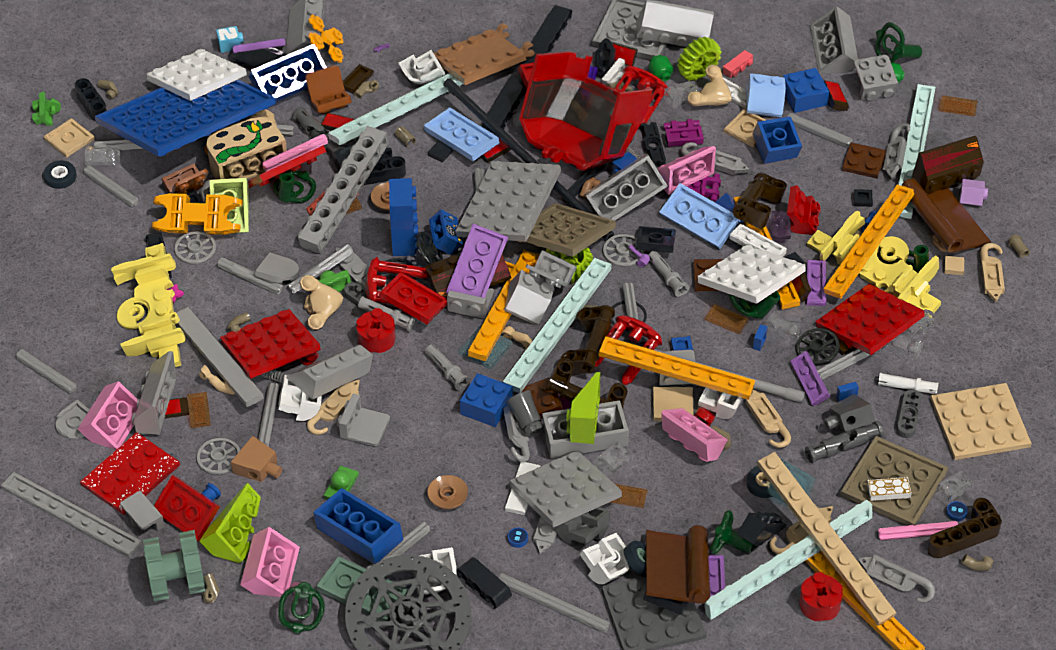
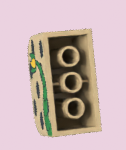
M264 117L251 118L216 131L207 140L210 170L216 180L250 179L263 174L266 171L263 169L262 162L287 151L286 140L275 123Z

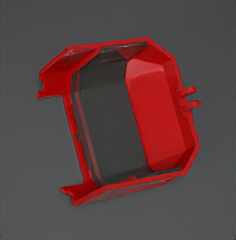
M570 51L536 54L519 117L528 142L535 145L536 149L543 150L542 157H551V161L555 163L562 159L563 162L574 164L577 169L583 171L623 157L646 115L653 91L649 87V82L645 84L644 90L619 92L587 77L593 56L586 55L585 58L576 57V53Z

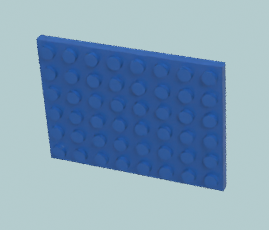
M237 79L191 101L161 87L96 115L95 121L97 124L159 157L166 155L172 150L180 149L185 144L195 142L203 136H208L216 130L224 129L232 123H237L245 117L253 116L256 112L266 110L276 103L275 97Z

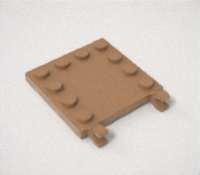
M502 23L497 27L496 31L486 30L482 34L471 36L465 41L456 42L450 47L439 49L433 54L442 68L464 85H467L526 60V57L533 56L535 53L532 50L528 51L533 46L531 42H525L521 49H518L505 38L510 35L506 31L503 32V30L507 29L508 26Z

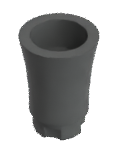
M530 390L521 392L506 401L507 406L513 412L527 436H532L544 429Z

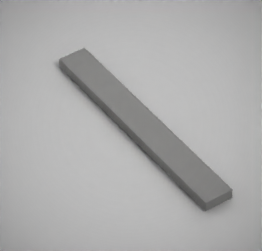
M189 307L177 312L180 321L176 325L182 329L187 338L244 405L249 407L263 400V393Z
M15 472L1 485L3 490L129 558L142 544L141 540Z

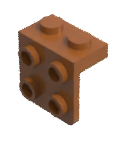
M337 65L306 74L305 78L311 104L318 113H327L330 109L336 107L344 108L347 104L352 103L350 95L345 92L340 68Z
M193 163L163 177L161 181L169 194H187V191L191 189L195 191L203 187L208 171L204 169L199 172Z

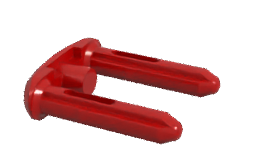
M627 66L623 69L624 74L614 89L619 92H625L632 80H638L637 88L644 90L645 84L649 82V87L653 88V94L641 124L647 123L663 96L668 95V87L665 82L652 73L635 66ZM625 82L623 88L619 90L622 83ZM657 99L654 105L651 107L650 105L653 102V100ZM607 100L606 109H613L615 104Z
M378 257L372 259L366 275L365 289L367 299L374 302L389 303L379 297L381 291H378L377 287H385L386 276L377 275L378 271L392 274L402 272L407 276L425 279L428 278L426 269L424 267L380 261Z
M626 315L617 316L615 318L616 323L607 334V337L618 340L624 330L627 329L629 331L632 330L628 337L635 343H638L642 336L648 338L643 346L644 348L655 350L657 346L662 345V338L657 331L643 321ZM600 356L599 360L595 363L596 367L602 363L604 357ZM629 365L622 375L621 383L623 385L632 383L642 368Z

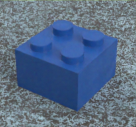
M817 68L783 75L786 88L785 97L794 113L828 105L829 90Z
M791 117L757 122L753 131V137L763 163L798 157L802 144Z
M477 373L460 399V414L496 427L504 415L503 408L507 406L506 401L513 397V386Z

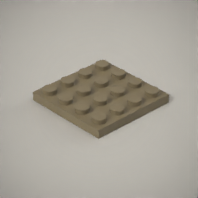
M554 203L541 211L527 241L521 242H528L537 247H544L554 252L557 251L566 256H575L615 229L616 221Z
M876 436L841 490L840 496L857 504L868 500L872 504L873 511L904 525L915 526L946 477L949 467ZM908 477L911 498L870 501L867 486L868 480Z

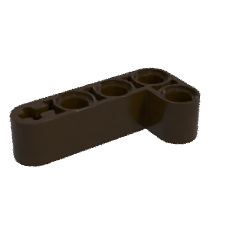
M975 499L971 512L972 519L932 534L929 539L928 554L933 558L939 559L997 537L1002 524L1000 515L988 499Z

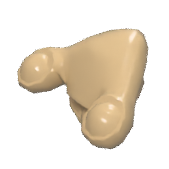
M716 65L708 66L705 71L708 78L712 81L707 83L701 91L691 92L688 95V103L696 107L723 105L731 102L730 89L723 79L721 69Z
M306 275L301 278L300 286L305 291H311V294L306 297L304 308L307 309L308 313L312 314L307 319V322L311 329L318 330L324 326L326 320L340 307L343 302V296L332 287L319 282L315 277Z

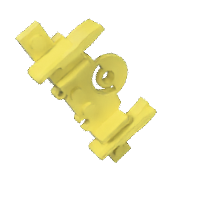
M856 211L845 221L833 238L817 230L807 242V246L819 252V259L825 261L836 250L833 255L837 260V264L840 265L859 239L858 234L854 236L853 234L865 224V218L860 216L859 211ZM884 237L860 271V277L879 289L886 287L885 292L923 309L925 316L931 318L941 306L939 299L928 294L930 291L928 282L931 281L939 269V257H932L920 272L917 273L913 270L912 265L906 263L909 257L907 244L898 237ZM879 247L881 248L882 259L891 262L899 258L900 261L894 264H885L881 262L877 257ZM888 253L894 254L893 256H887Z
M161 243L145 248V258L125 262L111 269L117 285L131 279H136L139 284L134 289V297L126 300L119 307L117 320L123 328H139L141 336L120 344L126 356H138L150 352L152 357L159 356L160 358L167 352L173 351L175 367L181 366V358L177 344L185 341V335L181 328H176L175 326L180 321L178 314L174 312L172 297L175 293L172 289L167 290L174 286L169 279L168 271L174 270L176 263L171 254H166L165 246ZM144 305L148 308V314L143 321L137 323L145 314V310L141 306Z

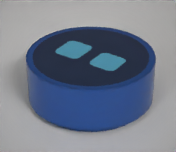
M954 501L947 506L946 514L953 521H962L966 518L968 510L964 503Z
M519 527L511 529L508 533L509 544L515 548L525 546L528 543L527 531Z

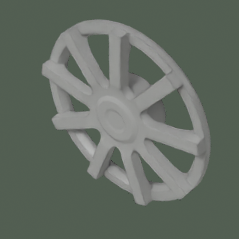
M189 232L177 240L174 251L181 261L199 264L207 261L214 255L216 242L207 233ZM197 234L196 239L191 240L189 238L190 235ZM201 235L208 237L205 241H200ZM183 238H186L188 244H181L180 241ZM210 240L212 241L213 246H203ZM178 246L185 247L187 250L178 252ZM212 249V251L209 254H207L203 250ZM189 252V255L186 258L180 255ZM201 253L206 257L199 259L198 254ZM195 254L196 260H190L189 258Z
M628 234L612 236L603 246L604 257L616 266L626 267L636 264L639 258L628 247L631 244L634 245L637 242V238ZM623 237L622 242L619 244L614 240L615 238ZM626 237L632 238L634 241L629 244L626 242ZM611 241V242H613L617 247H616V248H611V247H607V245H608V243ZM606 250L616 251V253L608 255ZM638 250L641 251V254H645V250ZM619 255L617 261L611 259V257ZM628 256H632L637 259L630 262ZM622 257H625L627 262L623 263L620 261Z
M211 439L199 448L196 456L197 463L206 473L216 475L232 471V466L227 459H234L235 456L227 454L235 449L239 453L240 448L230 439ZM222 441L221 447H215L213 442ZM226 442H229L234 446L226 451L224 447ZM210 444L213 450L208 452L203 450V448ZM200 454L210 455V458L200 459ZM212 461L208 467L202 464L203 462ZM225 463L229 467L222 470L221 464ZM215 464H218V470H211Z

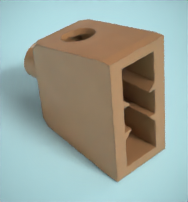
M254 436L249 439L231 461L232 473L262 482L268 474L278 478L282 473V467L276 465V452Z

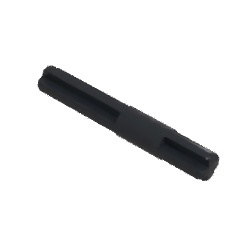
M610 162L587 169L568 191L576 197L581 192L585 181L592 177L595 178Z

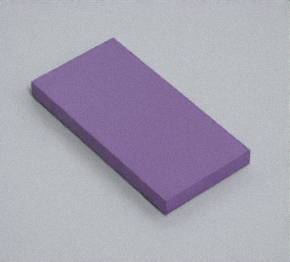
M472 224L446 294L449 291L485 298L508 237Z

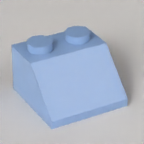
M750 73L746 86L747 113L782 118L786 91L785 78Z

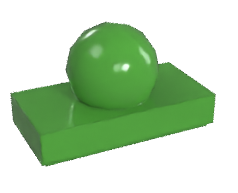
M330 270L324 271L318 280L338 292L343 291L345 286L351 283L348 270L334 273Z
M340 466L331 476V483L323 495L324 499L328 500L341 488L350 492L359 476V472Z

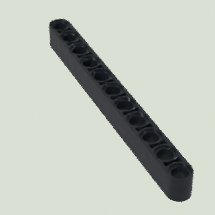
M559 5L553 6L531 42L533 46L528 49V51H534L535 54L526 57L525 61L517 65L490 109L488 115L503 130L506 127V122L514 114L512 112L519 106L521 97L523 98L527 91L517 68L522 64L534 63L536 54H545L552 51L555 41H558L561 31L566 28L567 21L572 17V9ZM482 123V128L497 136L484 123Z

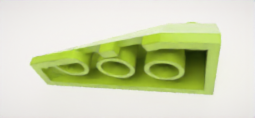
M246 483L200 539L201 544L213 556L241 563L250 550L251 543L247 542L249 533H254L255 528L251 526L252 518L257 517L261 497L249 483Z

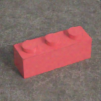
M744 50L723 66V74L729 78L736 77L740 71H744L748 65H752L753 55Z

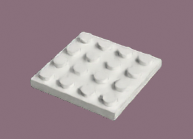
M199 49L195 53L183 56L175 62H169L164 67L154 69L147 74V80L191 101L247 74L245 68L204 49Z
M746 245L698 276V283L758 303L804 273L805 264Z

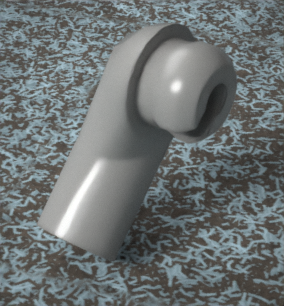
M207 180L200 190L204 203H206V194H210V180Z

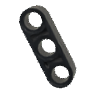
M78 79L74 84L77 98L92 120L95 121L96 115L107 111L106 104L88 79Z
M401 156L379 159L364 185L403 178L406 175L405 159Z
M471 557L456 569L457 576L459 578L462 577L472 590L478 591L480 593L479 596L487 603L490 602L494 609L512 597L509 587L475 557Z

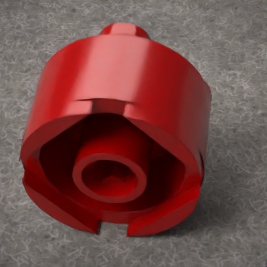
M375 308L357 319L356 328L359 345L363 346L370 353H383L393 347L396 333L395 322L390 314L380 308Z
M822 572L814 573L801 586L799 605L802 613L813 621L820 622L834 619L840 612L843 586L829 575H825Z

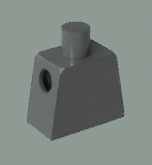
M856 394L830 406L831 416L824 419V424L828 430L837 426L844 432L875 422L870 403Z

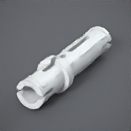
M880 373L878 385L906 390L914 389L919 392L937 395L939 384L923 381L921 378L911 379Z

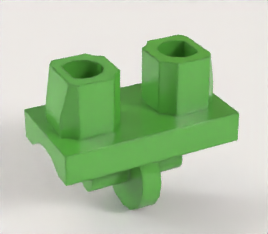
M45 92L39 93V99L32 101V107L36 112L32 114V119L36 125L45 123L47 126L53 125V115L61 110L60 102L53 98L51 100L46 99Z

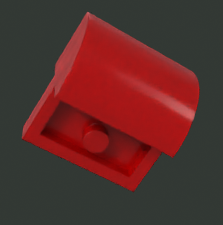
M797 185L791 186L787 215L789 216L788 228L797 234L814 235L817 231V226H819L820 204L815 201L812 195L806 197L805 193L801 192Z

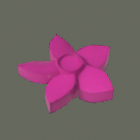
M177 284L171 287L175 293L172 297L173 303H175L176 298L184 295V292L178 289Z

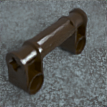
M757 173L737 205L733 208V215L735 218L747 222L754 227L764 228L771 213V208L757 201L760 197H763L770 202L780 203L787 184L783 180L776 179L765 173Z
M611 306L585 307L576 314L581 326L587 333H590L585 349L568 350L561 356V359H569L573 363L574 370L572 375L595 372V363L600 358V348L611 327L610 321L615 316V310Z
M564 358L558 361L547 381L545 390H551L559 394L561 398L572 402L583 388L569 382L574 370V365L569 359ZM621 383L613 384L605 398L600 397L599 404L620 401L623 410L628 393L627 388Z

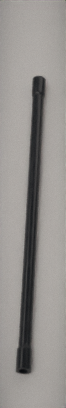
M451 78L445 80L443 86L453 96H456L525 163L539 164L466 95ZM556 180L553 189L572 208L591 213ZM610 231L603 238L607 241L614 236V232Z

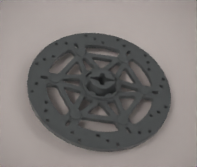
M417 555L394 556L374 564L357 579L346 603V628L356 650H379L365 634L364 630L368 628H373L387 643L389 650H410L429 646L432 650H439L438 648L442 650H460L466 641L471 625L470 599L461 580L440 562ZM397 572H417L414 579L388 583L384 579L386 576ZM433 577L444 585L450 593L452 600L444 601L427 583L428 578ZM412 585L406 596H403L394 589L395 587ZM417 586H420L419 598L412 597ZM375 587L379 593L371 614L362 616L361 610L364 599L369 590ZM427 590L437 602H423L424 591ZM386 592H391L399 599L393 603ZM381 598H384L390 609L376 613ZM418 606L420 607V613H421V616H422V619H421V620L419 619V609H418ZM426 608H441L430 614H427ZM396 609L398 611L399 623L397 622L396 613H394ZM455 613L456 618L453 630L448 639L442 642L438 636L446 614ZM390 615L391 621H376V619ZM441 616L436 631H433L427 620ZM424 626L431 637L427 638L418 630ZM379 627H394L392 639L390 640ZM398 631L405 632L401 642L397 644ZM411 633L423 640L418 643L405 644Z

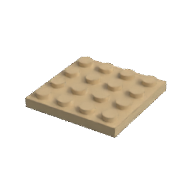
M1007 383L931 395L933 407L954 460L1031 447L1032 443Z

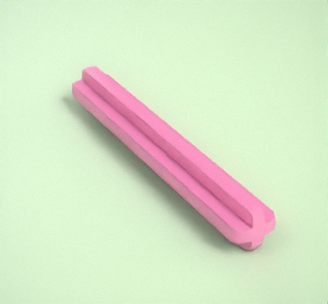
M321 134L262 162L263 169L267 172L322 145H326L328 139L325 134Z
M952 521L878 529V536L880 540L931 536L934 533L958 525V523Z

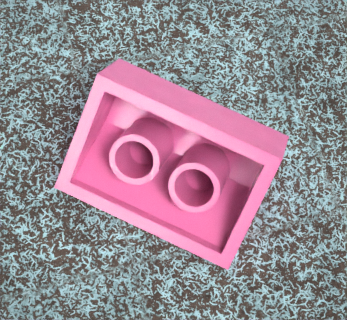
M715 146L702 147L657 168L668 185L664 188L668 195L674 192L679 183L688 186L714 174Z
M119 381L106 385L81 422L78 430L90 442L117 450L134 426L132 424L133 413L137 412L138 399Z
M683 408L662 411V429L668 433L671 439L683 443L684 448L697 453L698 457L703 461L708 462L719 458L728 439Z
M270 527L254 534L240 585L253 594L282 597V593L290 587L300 547Z

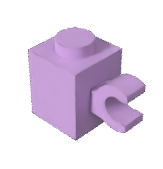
M963 179L960 203L982 206L983 199H987L988 194L985 182Z

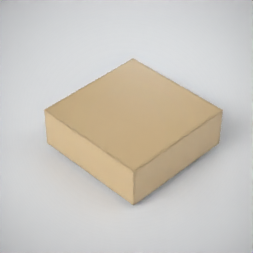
M945 256L944 274L964 275V257Z

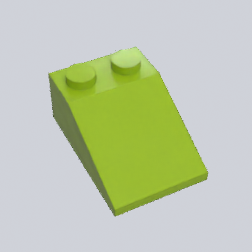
M600 372L594 374L572 401L571 410H567V434H570V442L595 443L600 403Z

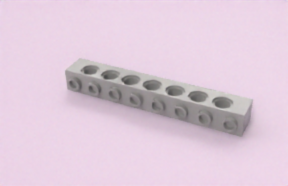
M367 126L364 132L360 133L359 140L356 145L352 146L350 155L343 161L340 171L334 175L332 184L326 188L321 201H318L314 213L308 217L306 226L300 230L298 239L302 248L321 254L388 146L387 132Z

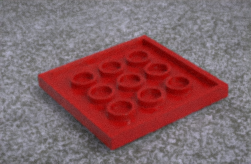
M867 284L819 318L815 323L818 328L830 330L838 339L872 355L925 317L923 309L871 284Z
M290 309L282 310L278 314L265 317L256 323L248 324L237 332L231 331L220 337L223 346L250 379L321 350L319 342Z

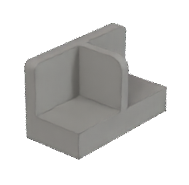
M141 491L120 503L121 507L130 516L134 527L138 525L141 530H145L153 525L157 531L165 527L163 516Z

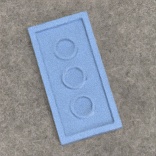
M448 108L424 125V131L472 161L499 143V137L452 108Z
M679 183L659 212L661 216L718 249H721L740 222L729 210Z

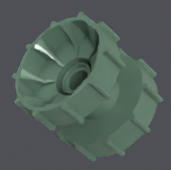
M194 530L179 533L182 550L161 554L158 537L143 540L154 601L169 599L166 581L187 577L190 594L205 592Z

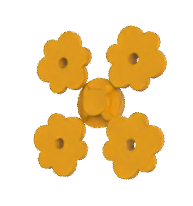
M312 14L308 19L309 23L315 30L321 32V36L315 32L309 33L310 43L315 44L317 50L324 48V41L330 45L328 53L331 55L332 60L341 63L343 59L342 51L332 45L333 42L337 45L343 44L341 32L334 27L324 31L323 20Z

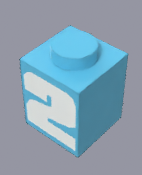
M237 26L216 30L221 53L232 51V46L244 43L242 32H238Z

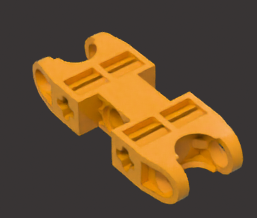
M164 194L154 197L153 203L163 205L167 209V213L164 218L152 222V229L167 233L187 234L188 225H204V231L210 235H227L240 232L241 230L240 224L231 223V221L227 220V215L231 210L242 206L243 200L227 195L206 194V203H190V197L187 194Z

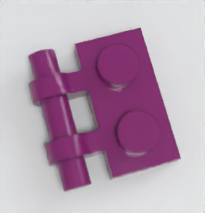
M686 119V121L680 122L671 120L668 123H663L668 147L683 146L690 142L696 144L704 143L699 120Z
M714 173L713 177L707 176L687 187L716 202L720 197V175Z

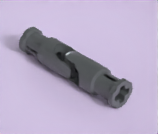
M302 106L296 108L292 118L298 121L312 138L325 134L328 143L324 147L326 151L331 153L334 159L333 152L345 147L330 140L329 131L317 119L309 115L305 108Z
M875 421L871 425L861 426L822 440L820 444L805 447V454L811 463L816 462L817 459L822 457H831L842 451L865 444L876 436L883 437L882 426L878 421Z

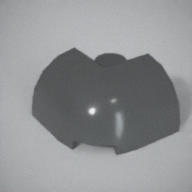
M598 507L554 527L558 536L569 545L576 541L583 544L589 543L592 539L600 541L608 529L610 512L607 509Z

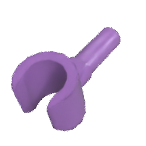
M632 244L628 247L639 258L637 261L638 266L643 267L647 265L650 261V257L647 254H641Z

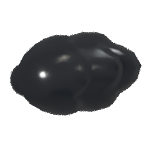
M607 38L602 40L595 52V66L597 67L598 74L602 77L606 75L616 62V48Z

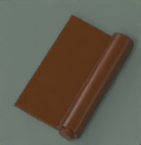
M907 179L902 183V186L914 189V196L910 203L948 252L953 253L991 243L990 239L948 187L926 193L915 179Z
M692 526L689 528L687 536L646 530V595L699 604L705 603L710 599L708 531L704 526Z

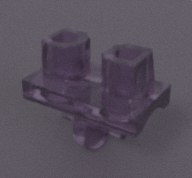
M772 211V239H775L777 243H785L787 239H791V220L787 215V211Z

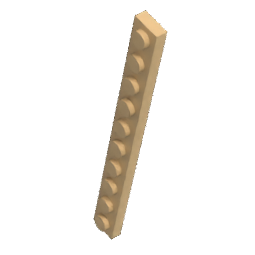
M773 452L759 460L757 463L758 467L875 623L879 626L896 615V611L778 455Z

